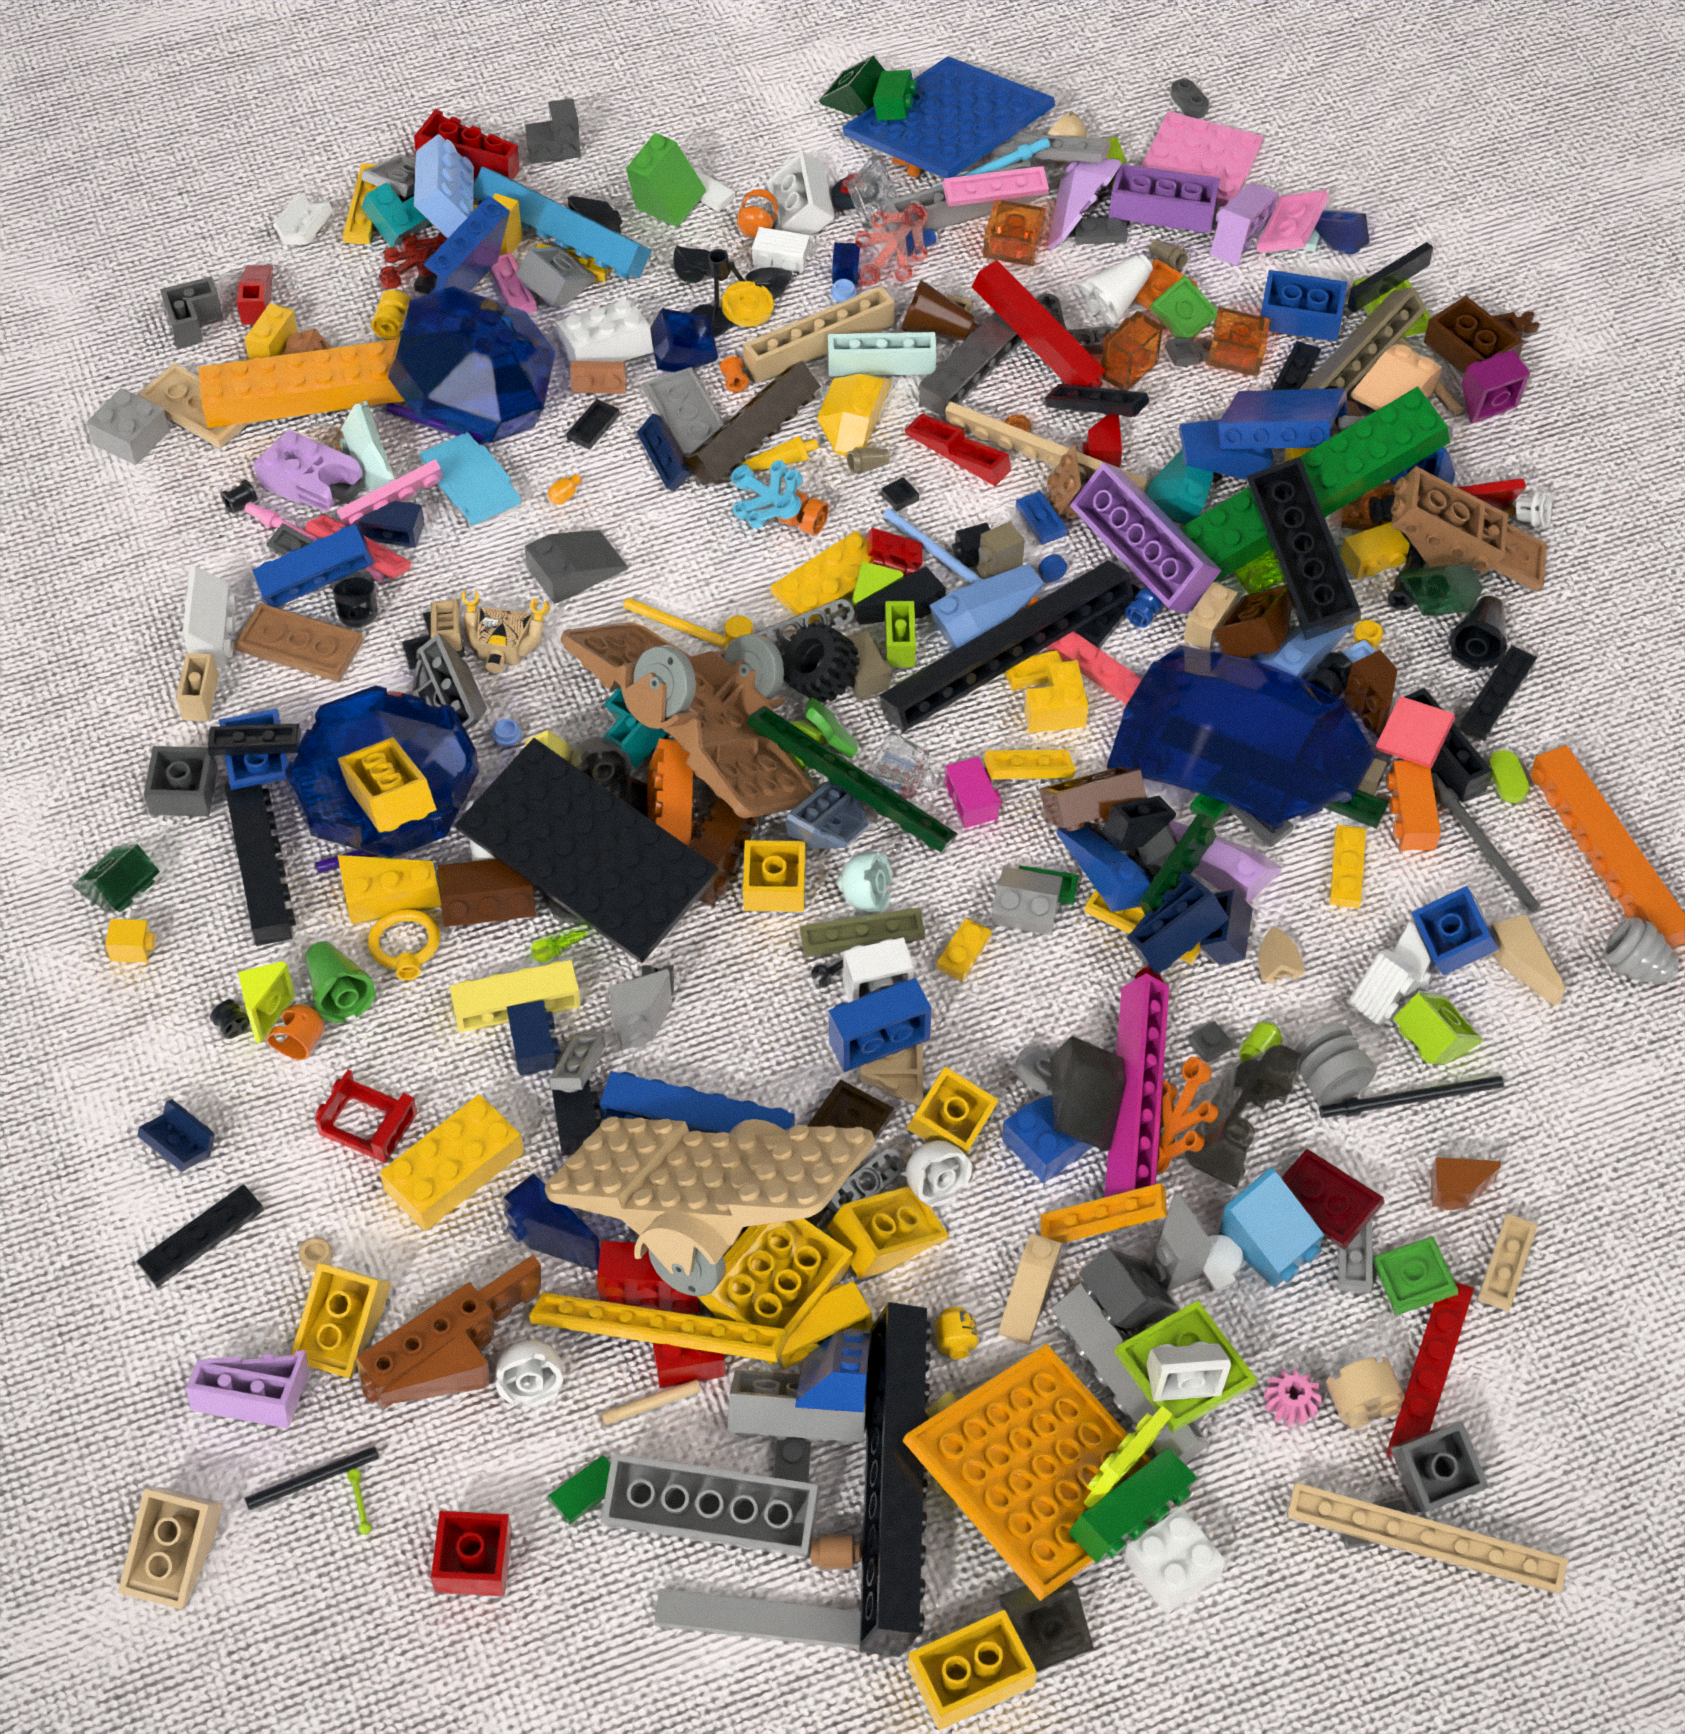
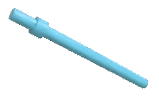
M1047 137L1030 145L1025 143L1017 147L1018 150L958 177L987 173L1004 168L1020 160L1024 162L1033 158V154L1051 147Z

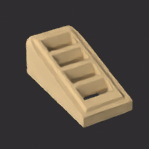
M459 599L431 602V638L438 633L441 634L455 651L462 650Z

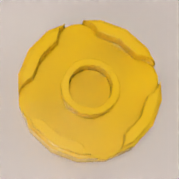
M739 281L726 288V292L722 295L721 307L723 314L728 320L737 325L751 327L763 324L771 317L774 300L766 287L756 286L755 282Z

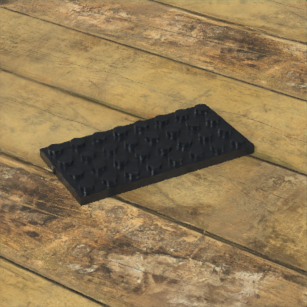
M534 737L455 823V827L459 832L641 964L720 874L719 868Z

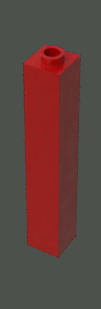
M997 259L978 272L972 288L1066 384L1097 388L1102 386L1103 382L1101 380L1106 370Z

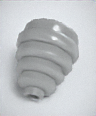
M1630 917L1618 927L1608 941L1603 954L1605 961L1611 964L1612 969L1617 974H1626L1630 979L1639 978L1643 982L1652 981L1655 985L1665 981L1670 983L1677 976L1680 969L1677 967L1678 957L1675 953H1672V948L1665 942L1664 935L1657 931L1656 926L1652 922L1642 921L1639 917Z

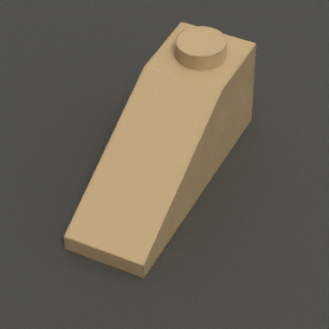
M1526 914L1492 923L1490 929L1499 950L1491 954L1495 955L1499 965L1552 1005H1559L1566 987Z
M1030 1233L1008 1298L998 1335L1027 1345L1030 1344L1059 1263L1062 1243Z

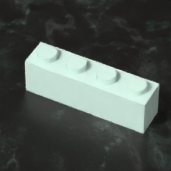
M935 332L828 334L829 376H850L855 374L927 375L932 374L936 368Z

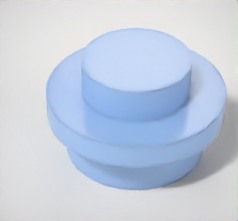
M847 279L837 280L831 288V297L838 303L857 296L856 287L853 282Z
M501 719L495 724L492 736L495 743L508 747L519 742L522 732L520 726L514 720Z

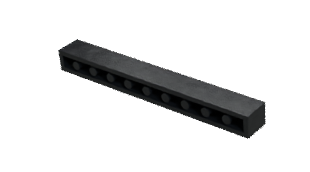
M1107 560L879 695L885 718L905 732L1133 596L1129 572Z

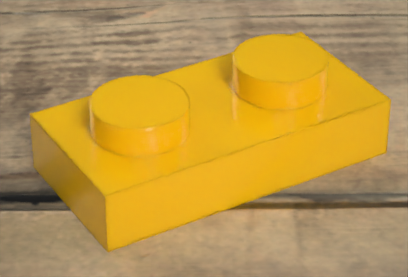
M965 918L936 962V969L963 982L992 938V930Z

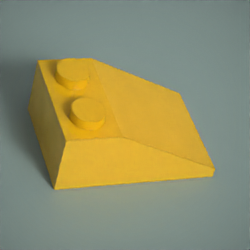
M909 1186L843 1204L827 1226L835 1241L853 1252L850 1265L859 1279L883 1273L949 1237V1234L932 1208L926 1205L924 1201L919 1200Z
M318 1263L291 1355H295V1351L306 1350L308 1366L352 1379L358 1367L356 1356L364 1352L382 1316L392 1282L333 1264Z

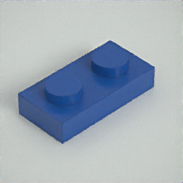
M1041 491L1016 500V509L1041 545L1066 536V526Z

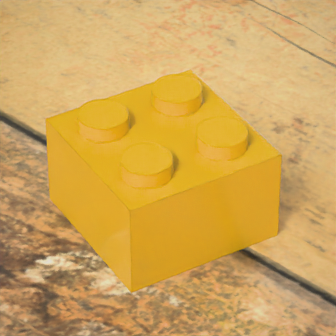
M745 840L743 870L744 911L804 912L805 841Z
M945 1066L906 1129L927 1142L937 1140L949 1142L966 1155L999 1100Z

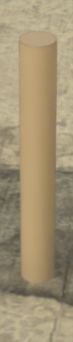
M695 1379L601 1413L603 1422L607 1426L701 1392L699 1383Z

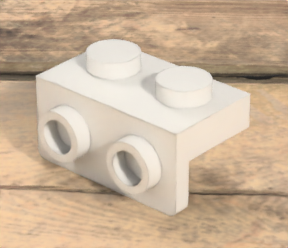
M302 192L297 193L273 223V226L285 245H306L314 239V235L320 227L327 223V218L334 210L329 202L310 204Z

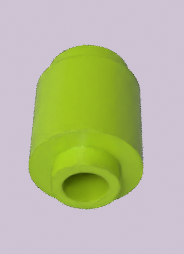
M1258 1022L1240 1046V1059L1246 1065L1255 1069L1267 1064L1283 1041L1280 1029L1271 1022Z

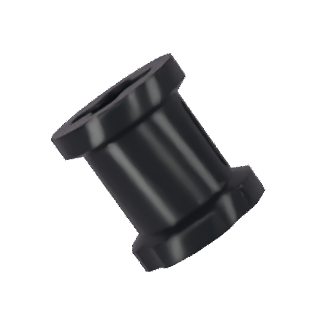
M246 479L240 481V485L228 492L225 490L220 493L224 505L232 514L238 512V508L250 501L254 503L258 500L253 486Z

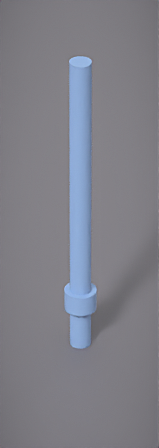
M891 508L885 511L883 515L885 519L913 540L922 542L923 548L970 584L984 580Z

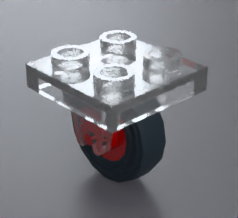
M873 155L858 173L848 174L847 177L837 182L831 190L835 205L843 210L856 209L862 226L866 229H872L886 213L887 201L898 198L881 155Z

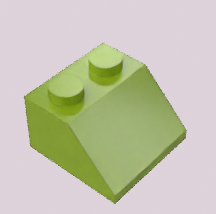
M1418 992L1393 1017L1400 1026L1398 1030L1401 1035L1415 1043L1419 1048L1418 1054L1429 1064L1446 1065L1484 1041L1445 995Z

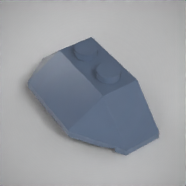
M830 781L826 782L788 813L786 818L787 834L795 838V841H805V846L813 849L846 848L869 825L864 808L859 800L855 799L850 792L841 786L835 785Z

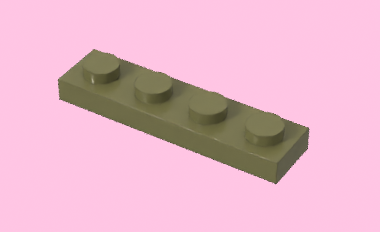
M913 908L800 926V937L804 956L808 958L844 952L859 945L877 944L885 939L904 937L905 942L925 939V929L920 909Z

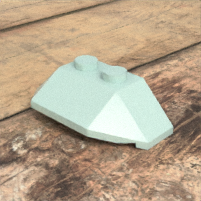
M368 402L357 403L353 406L342 426L344 439H340L339 443L342 453L351 456L360 465L363 473L361 479H363L364 487L374 491L394 481V476Z

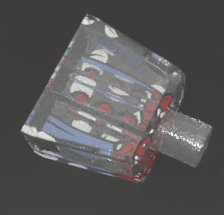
M893 731L888 735L867 771L868 775L905 799L914 798L920 786L936 791L941 781L940 774L930 771L931 754Z

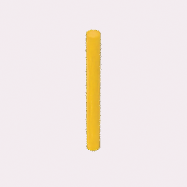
M626 598L623 607L632 612L719 647L726 648L729 638L630 598Z

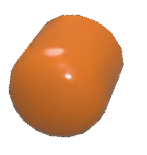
M755 189L746 193L737 215L738 228L744 235L756 238L759 227L772 229L778 211V202L775 196L764 189ZM752 196L766 198L774 205L775 213L770 216L768 212L754 206L745 207L746 201Z
M295 1004L289 1006L282 1013V1020L286 1026H275L266 1037V1041L272 1048L285 1056L296 1060H306L324 1032V1022L321 1015L313 1008L303 1004ZM286 1034L288 1036L284 1042H279L274 1035Z

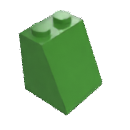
M656 132L626 167L636 209L675 227L680 226L706 193V188L677 142Z

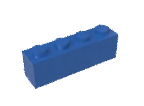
M357 524L342 527L338 532L327 537L318 538L300 549L291 550L278 559L264 562L260 567L252 571L266 603L277 608L371 566L375 562L362 532Z

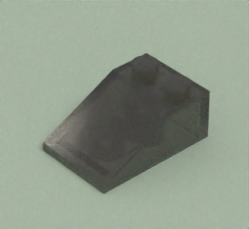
M1071 1036L1050 1056L1054 1130L1107 1152L1111 1149L1126 1082L1124 1058Z

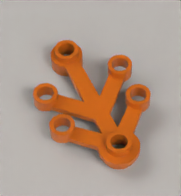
M1190 1057L1183 1065L1182 1075L1187 1083L1175 1108L1173 1101L1177 1097L1178 1088L1172 1083L1163 1081L1160 1129L1164 1125L1165 1130L1161 1137L1159 1132L1156 1175L1166 1171L1172 1158L1187 1150L1199 1152L1204 1146V1136L1193 1130L1188 1131L1183 1139L1172 1144L1177 1134L1200 1121L1212 1123L1218 1116V1107L1207 1101L1200 1103L1196 1109L1186 1114L1199 1085L1208 1082L1212 1074L1209 1064L1198 1057Z

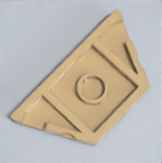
M923 1043L860 1066V1080L920 1106L923 1101Z

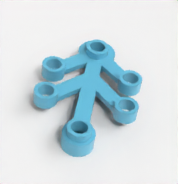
M777 460L770 466V487L755 479V473L747 465L737 467L731 474L732 482L739 489H750L760 495V497L748 501H739L733 507V513L740 520L747 518V522L754 529L761 528L767 519L779 516L781 519L792 518L798 514L802 502L796 495V489L802 484L803 476L797 469L789 471V468L782 460ZM784 477L786 489L785 493L780 495L781 482ZM769 504H774L773 507L767 508L762 511L754 510Z

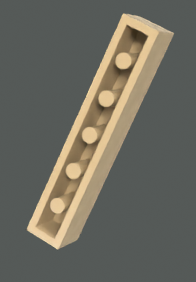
M879 286L743 344L744 368L756 383H760L782 373L790 365L800 361L806 363L827 354L828 334L876 333L894 325L895 302L883 287Z

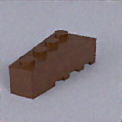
M720 797L711 810V821L705 819L701 825L699 839L693 838L689 844L691 849L713 863L720 870L718 877L698 899V901L715 906L719 896L725 895L729 885L728 878L731 872L735 873L740 863L739 855L745 847V840H751L753 827H758L762 816L739 817L734 813L733 808Z

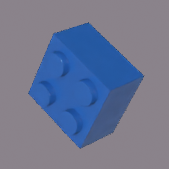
M1468 886L1411 912L1430 956L1443 976L1499 950L1478 901Z

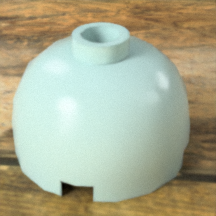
M864 852L855 855L847 862L843 873L839 875L838 885L840 891L843 892L849 904L858 910L883 912L891 900V893L885 894L887 884H892L891 867L887 856L880 854L881 852Z

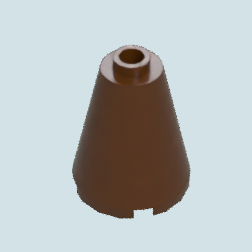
M920 280L901 329L911 333L935 332V337L965 342L966 337L972 331H975L977 323L973 322L974 316L927 282Z

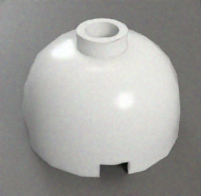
M940 1140L930 1141L920 1146L913 1153L906 1167L909 1187L919 1200L924 1201L926 1205L931 1207L942 1206L956 1198L957 1195L954 1192L960 1185L965 1188L972 1173L969 1158L955 1145Z
M528 1339L518 1341L507 1347L498 1359L496 1388L499 1395L506 1401L515 1404V1400L526 1401L525 1406H536L547 1403L559 1393V1387L563 1384V1368L557 1352L547 1343Z

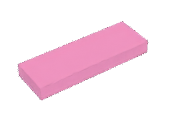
M507 253L499 256L498 262L492 266L490 272L512 318L537 311V305L530 290L516 276L519 267L512 253Z

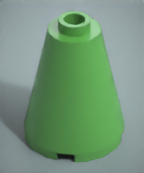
M317 942L307 950L305 954L315 1007L321 1017L329 1022L343 1023L347 1022L345 1019L347 1017L355 1015L357 1018L371 1006L376 995L372 978L330 942Z

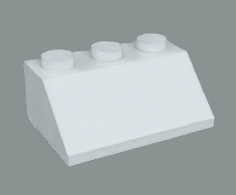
M803 150L767 180L769 192L775 196L778 202V211L774 221L776 230L798 234H813L820 231L834 219L824 164ZM771 203L772 211H773V214H774V213H775V208H774V205Z
M196 565L190 566L182 632L187 652L212 654L217 668H227L228 656L233 655L232 639H230V634L235 633V620L232 617V612L237 611V597L231 594L228 582Z

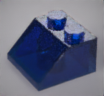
M661 308L650 327L657 370L677 372L689 367L696 369L718 359L711 318L709 316Z

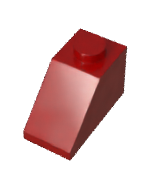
M1106 415L1088 430L1087 442H1082V454L1120 468L1122 441L1119 415Z

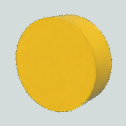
M737 615L730 617L725 623V636L729 638L730 642L739 636L753 634L752 621L745 616Z
M1361 621L1355 627L1354 641L1359 643L1365 640L1372 648H1375L1381 643L1383 629L1375 621Z

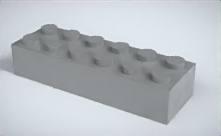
M612 1453L601 1524L619 1529L809 1558L820 1487L818 1484Z

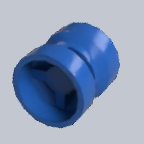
M1143 588L1136 595L1135 601H1132L1125 609V614L1132 624L1145 628L1153 620V615L1158 614L1162 609L1164 603L1149 588Z

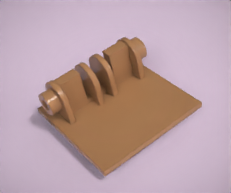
M1074 444L1066 454L1062 455L1060 463L1054 471L1050 472L1047 478L1050 505L1058 516L1065 515L1069 519H1074L1078 515L1070 507V504L1077 497V492L1081 488L1076 446Z

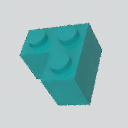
M387 182L367 193L361 205L362 210L391 248H394L432 224L414 207V196L402 203Z
M619 688L604 703V706L617 722L603 737H608L617 742L622 747L621 751L623 753L625 751L629 756L631 766L637 768L656 747L659 738L663 739L667 732L662 728H650L640 723L629 711L624 701L622 690Z

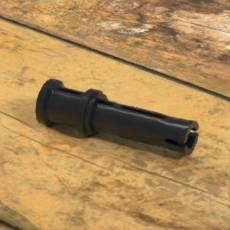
M1414 545L1411 548L1403 571L1395 577L1394 590L1390 591L1388 595L1389 604L1398 610H1407L1412 606L1413 593L1420 586L1418 577L1423 567L1424 559Z

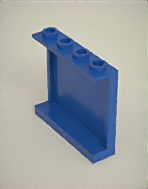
M490 195L480 203L424 263L426 268L437 275L435 288L415 308L414 314L434 329L445 320L490 271L492 266L498 262L510 210Z
M1346 388L1238 391L1218 423L1220 449L1315 448L1331 438L1330 429L1335 419L1348 415Z

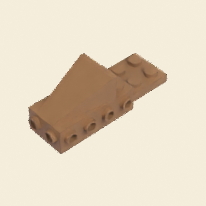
M1417 466L1405 477L1397 480L1394 486L1395 498L1391 509L1393 514L1391 526L1407 535L1437 578L1442 579L1462 562L1483 574L1489 569H1493L1536 592L1544 586L1547 544L1508 524L1507 513Z

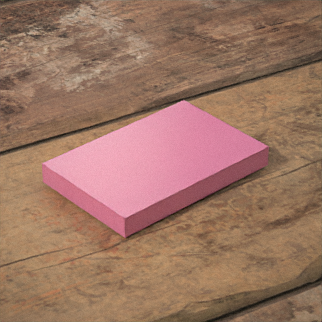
M1327 190L1281 196L1256 244L1258 252L1264 253L1304 248L1329 199Z

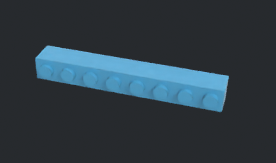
M481 167L473 187V197L479 199L478 205L488 195L493 197L495 193L518 200L522 227L530 230L532 226L537 229L535 234L548 240L551 236L556 238L555 244L568 250L571 246L576 249L574 252L576 255L589 260L590 256L595 258L594 264L607 270L610 266L615 268L614 274L628 280L630 276L640 279L652 249L494 170Z

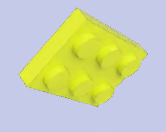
M1161 1406L1153 1416L1148 1412L1135 1427L1136 1430L1133 1433L1130 1432L1117 1449L1121 1453L1119 1451L1115 1454L1111 1453L1099 1468L1101 1471L1088 1484L1087 1488L1091 1490V1493L1084 1501L1085 1505L1090 1508L1117 1487L1151 1447L1173 1414Z

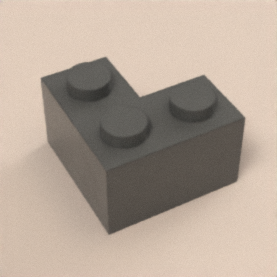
M574 99L549 101L550 121L525 124L531 164L581 157L579 125Z
M212 277L160 289L165 312L177 348L203 342L199 323L223 317L219 296Z

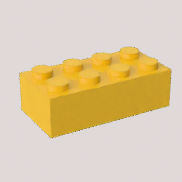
M394 737L338 758L348 790L379 832L393 831L403 823L423 819L429 813L436 811L427 779Z
M478 1094L380 1171L384 1191L426 1232L524 1153L522 1137L492 1105Z

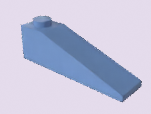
M1354 623L1308 640L1305 639L1299 625L1288 631L1287 637L1280 644V648L1277 651L1267 655L1263 652L1254 654L1247 661L1244 668L1293 696L1321 659L1333 650L1353 627Z

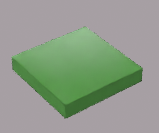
M1186 275L1149 306L1177 339H1193L1220 315L1217 309Z
M1433 1236L1372 1257L1373 1266L1396 1316L1458 1295V1288Z

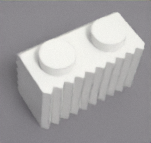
M759 227L752 246V264L763 268L773 267L801 274L804 271L810 252V235Z
M1389 949L1380 951L1350 997L1348 1004L1352 1005L1353 1008L1363 1013L1364 1016H1367L1376 1024L1386 1020L1391 1021L1400 1009L1398 1002L1402 995H1408L1414 988L1416 980L1413 978L1418 970Z

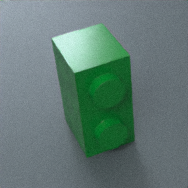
M911 70L881 72L873 97L877 121L907 119L909 109L913 108V96L917 95V81L912 78Z

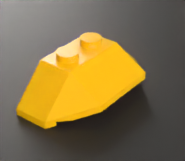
M855 374L833 379L817 416V421L826 438L831 443L835 454L847 456L848 451L853 450L855 447L866 448L892 385V379L870 374Z

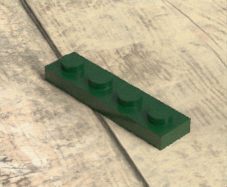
M1200 813L1196 815L1140 898L1139 903L1145 915L1149 911L1155 912L1164 902L1162 896L1167 890L1172 893L1181 882L1179 876L1184 870L1191 875L1193 870L1199 865L1209 846L1213 844L1217 835L1208 815Z

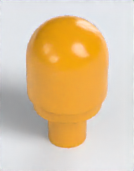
M575 473L569 479L563 477L557 480L548 489L547 495L549 500L555 505L566 503L576 493L575 487L582 482L580 476Z

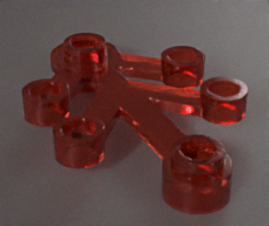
M911 203L905 207L903 212L884 213L877 211L870 219L871 225L874 228H882L886 223L903 224L897 231L877 233L861 231L856 235L855 244L859 248H866L870 244L887 243L872 264H867L860 269L858 279L862 285L871 287L880 280V269L895 250L898 268L895 271L896 279L900 282H906L911 278L912 269L908 263L905 239L910 231L912 232L914 248L910 252L912 260L921 262L928 255V251L924 247L922 227L928 221V212L923 205ZM911 213L918 215V221L911 219ZM875 216H881L883 223L878 224L875 221ZM861 235L867 238V244L860 242L859 238ZM916 249H919V250L922 251V253H923V257H922V258H919V257L916 256V254H915ZM900 269L907 271L906 278L900 275ZM865 272H869L872 275L871 281L864 278Z
M441 232L434 238L418 240L415 235H409L402 239L406 251L399 252L396 247L385 249L383 255L386 263L406 261L397 267L387 266L381 269L379 279L382 288L394 289L402 284L400 275L417 265L420 276L432 275L433 272L426 268L424 263L448 238Z

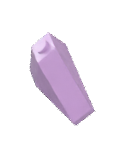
M1172 820L1169 824L1179 842L1189 826ZM1216 836L1213 844L1209 846L1199 865L1193 871L1221 892L1234 889L1249 904L1281 872L1282 868L1257 850Z

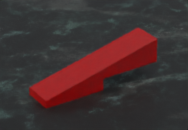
M920 414L905 429V433L909 437L993 486H996L1011 472L1009 454L965 438L964 429L924 414Z

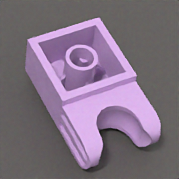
M289 429L253 463L262 488L300 505L306 503L324 512L328 511L335 504L329 487L330 484L346 483L354 485L363 476L360 465L351 456Z

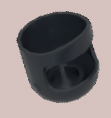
M355 577L345 579L334 587L333 595L339 620L344 625L351 628H361L371 624L376 619L378 605L373 582L365 578Z

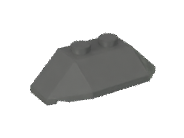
M438 633L417 650L416 659H418L414 671L412 693L418 708L432 721L427 726L431 736L458 738L481 719L487 707L469 666L448 641Z

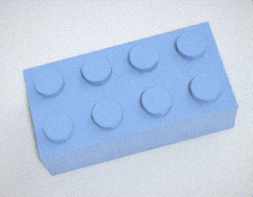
M438 134L416 151L414 207L444 236L449 238L473 212L474 167L468 158L462 157L456 151L455 146L450 140H445Z

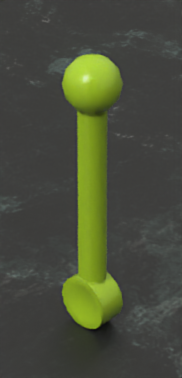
M351 1469L347 1473V1479L353 1485L361 1522L359 1532L363 1535H368L372 1531V1525L367 1521L359 1485L361 1473L358 1469Z

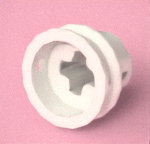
M1537 491L1533 497L1520 496L1516 505L1517 520L1532 522L1534 527L1539 525L1544 528L1548 527L1552 514L1551 494L1549 492L1541 494Z

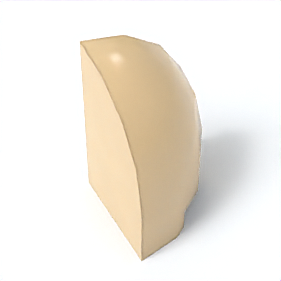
M1273 926L1266 934L1259 951L1258 960L1261 980L1268 983H1277L1276 978L1288 976L1291 977V980H1295L1305 974L1299 950L1283 931Z

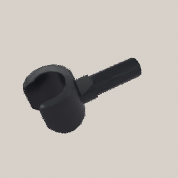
M843 959L828 968L825 965L815 966L811 972L812 978L816 979L820 975H825L818 982L820 987H828L831 983V976L843 968Z

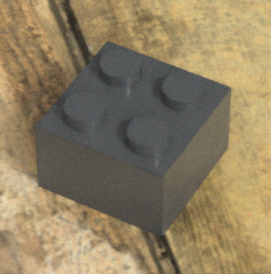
M153 746L144 789V797L150 815L210 816L218 767L215 756H209L208 747Z
M1463 1421L1448 1423L1390 1447L1416 1512H1429L1489 1487Z

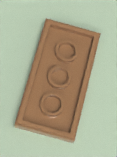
M259 603L234 646L236 651L340 682L364 641L362 633Z

